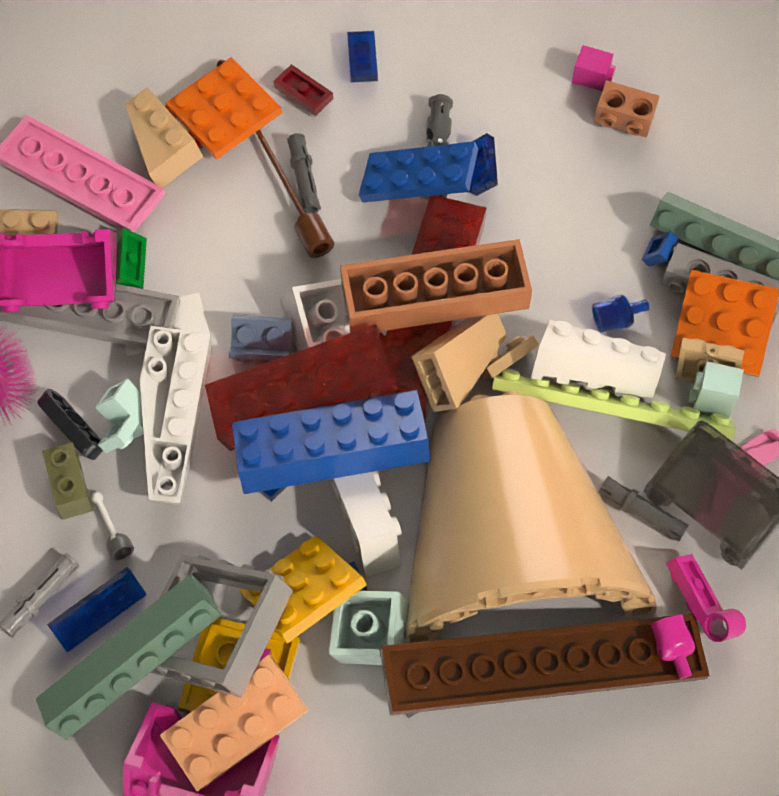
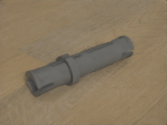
M295 133L290 135V138H287V142L291 152L290 165L296 175L302 208L305 213H318V210H321L311 169L313 164L312 157L308 154L305 136L301 133Z
M610 476L605 479L598 493L622 506L621 509L623 511H630L678 542L689 527V524L638 494L639 491L633 488L631 490Z

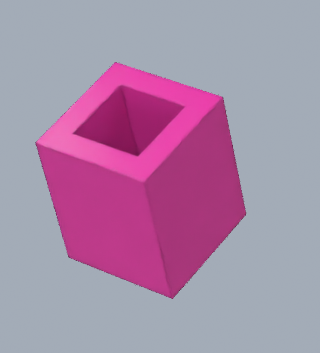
M582 45L574 66L572 83L603 91L606 80L612 82L616 70V66L612 65L614 54Z

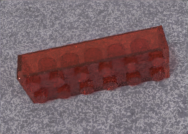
M377 324L205 385L217 440L229 451L235 450L232 422L392 395L401 391L386 338Z

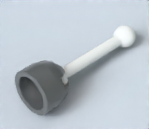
M94 492L91 495V501L97 504L111 535L106 543L108 554L112 560L124 559L133 553L134 546L127 535L116 532L102 502L103 494Z

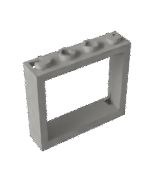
M181 555L159 599L189 574L200 583L202 580L259 592L261 595L224 670L170 656L150 673L242 698L293 590L283 581L284 577L282 575H277L270 569H267L266 572H261L246 564H243L242 567H237L222 559H219L218 562H213L202 555H199L198 558Z

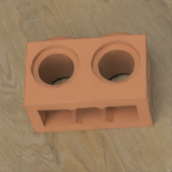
M606 80L596 108L594 123L601 124L607 128L625 131L634 136L647 138L660 96Z

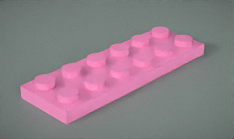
M28 115L21 120L0 145V164L120 230L125 228L135 233L165 196L164 188Z

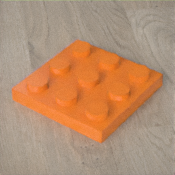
M232 57L166 102L168 110L216 160L282 114L281 106Z
M691 270L670 357L679 359L683 338L701 339L706 343L721 346L730 345L736 349L744 350L740 368L744 369L743 374L759 377L777 305L779 289Z

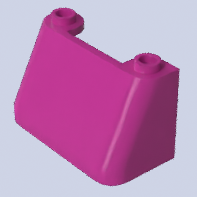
M110 229L95 230L93 234L88 231L68 234H16L6 236L4 233H0L1 312H20V306L91 304V309H108L109 303L115 302L116 232Z
M151 703L123 763V796H264L279 747L280 736L275 735L203 790L197 792L160 736L180 721L182 716L172 706Z

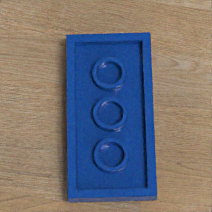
M475 141L370 153L359 197L362 203L469 192L478 147Z

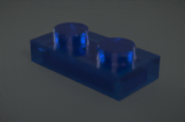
M374 30L347 32L351 83L378 81Z
M488 133L473 140L478 147V153L469 192L475 196L498 185L494 137Z

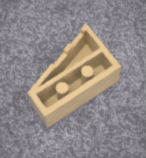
M148 87L125 103L148 173L155 184L164 188L203 158L193 137Z

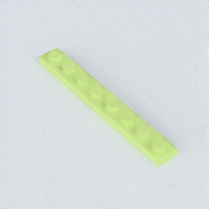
M505 369L496 375L493 381L492 390L501 392L517 391L519 395L531 396L543 401L733 441L736 431L734 421H731L730 417L724 414L713 413L712 416L700 414L699 410L691 407H682L679 410L670 408L668 403L654 400L651 403L639 401L640 398L629 394H622L621 397L609 395V391L601 388L589 391L580 389L578 384L569 382V385L551 383L550 379L544 376L542 380L520 376V373L515 370Z

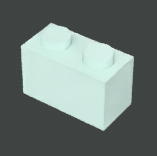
M707 361L703 372L697 371L694 385L690 389L688 402L693 403L692 408L699 410L700 414L712 416L713 413H719L730 417L739 398L744 369Z

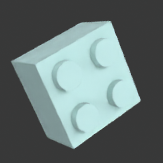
M358 591L334 609L329 655L341 664L382 665L379 650L381 646L403 644L406 641L405 629L409 601L396 591Z

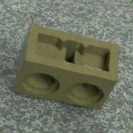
M73 442L43 450L42 453L55 505L62 519L93 511L80 458Z

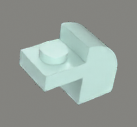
M127 378L108 388L95 407L111 424L98 444L105 453L117 448L122 450L133 439L144 434L141 392Z

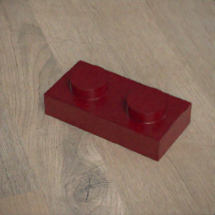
M292 64L273 81L275 89L315 117L333 100L332 91Z

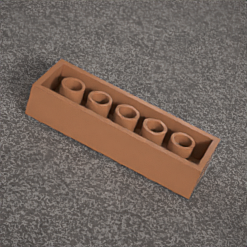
M520 239L340 265L341 286L351 336L529 309L532 288Z

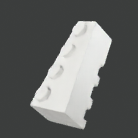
M550 320L537 353L531 379L542 380L543 375L557 377L556 383L569 385L570 380L585 382L587 388L598 389L606 385L612 386L613 391L617 393L653 398L666 353L660 352L654 347H642L632 344L623 338L604 336L595 330L573 327L564 321L556 322Z
M374 471L330 479L335 496L339 499L346 525L349 524L356 553L361 555L362 570L365 578L401 566L397 536L401 535L402 532L397 517H390L388 511L391 510V505L386 492L380 493L378 487L381 486L378 472Z

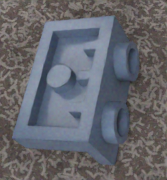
M232 316L229 358H234L242 363L266 360L267 363L274 365L289 361L292 352V318Z

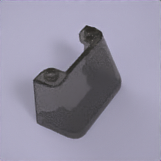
M698 421L689 430L644 488V492L652 503L657 506H669L673 502L722 541L720 544L722 558L728 564L737 566L741 570L779 528V477L712 425L704 421Z

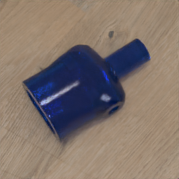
M622 294L592 304L593 318L600 333L628 328L634 323V314L649 311L650 309L647 299L629 303L626 296Z

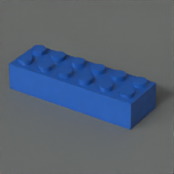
M417 390L232 422L237 469L244 494L430 462L428 436Z

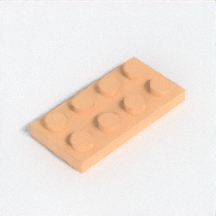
M267 655L259 661L242 698L217 692L160 736L195 790L199 792L309 710L273 657Z

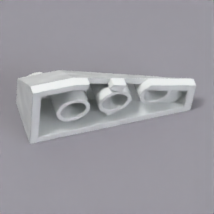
M341 279L290 288L280 297L285 318H292V338L320 402L326 403L349 398L351 385L349 347L350 343H352V336L349 330Z

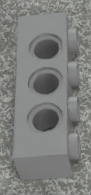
M677 243L661 284L675 293L685 294L690 272L695 270L779 289L778 280ZM779 296L777 300L772 325L779 312Z

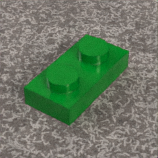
M122 228L116 232V284L143 289L147 238Z

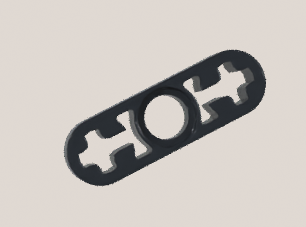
M47 389L37 400L39 407L68 440L73 442L81 454L91 460H96L103 452L98 446L101 441L99 436L63 396L52 389Z

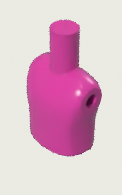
M683 614L651 623L659 658L663 661L674 662L679 679L692 676L686 657L694 652L695 644L687 629Z

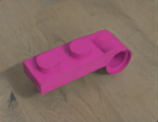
M693 554L675 557L666 563L671 572L672 580L679 587L686 600L689 611L694 614L710 640L722 642L739 637L745 632V617L737 609H722ZM723 620H724V622L726 623L727 630L725 629V627H724V625H723Z

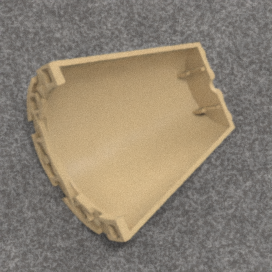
M508 391L500 396L492 397L476 395L470 399V402L459 405L457 409L449 410L438 416L439 419L433 426L429 452L430 462H428L411 574L405 643L436 640L438 635L444 630L443 622L456 623L477 614L480 609L503 607L541 599L595 595L597 599L611 602L620 601L624 617L656 613L655 595L552 408L546 401L531 396L519 395L517 391Z

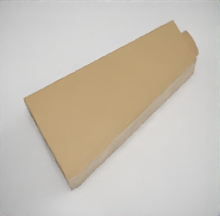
M499 314L466 318L411 356L433 412L457 409L463 403L507 337Z

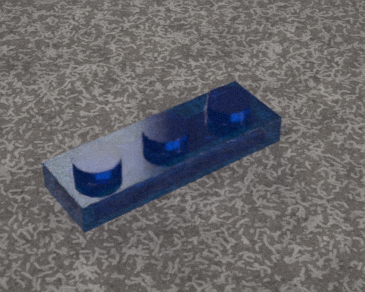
M126 567L52 620L47 626L68 653L147 594L132 571Z

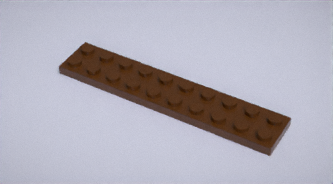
M694 614L683 615L687 629L695 644L694 652L686 657L692 676L679 679L673 661H663L659 658L655 637L650 625L655 621L671 616L383 645L379 649L390 716L705 680L710 675Z

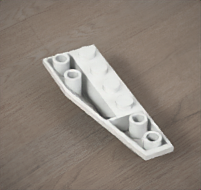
M150 326L140 377L148 499L150 502L173 505L181 504L212 351L211 334Z

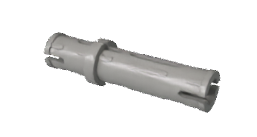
M64 553L57 563L24 597L20 596L16 600L17 604L0 621V628L13 638L31 617L35 618L39 614L38 610L80 567L79 564L70 555Z

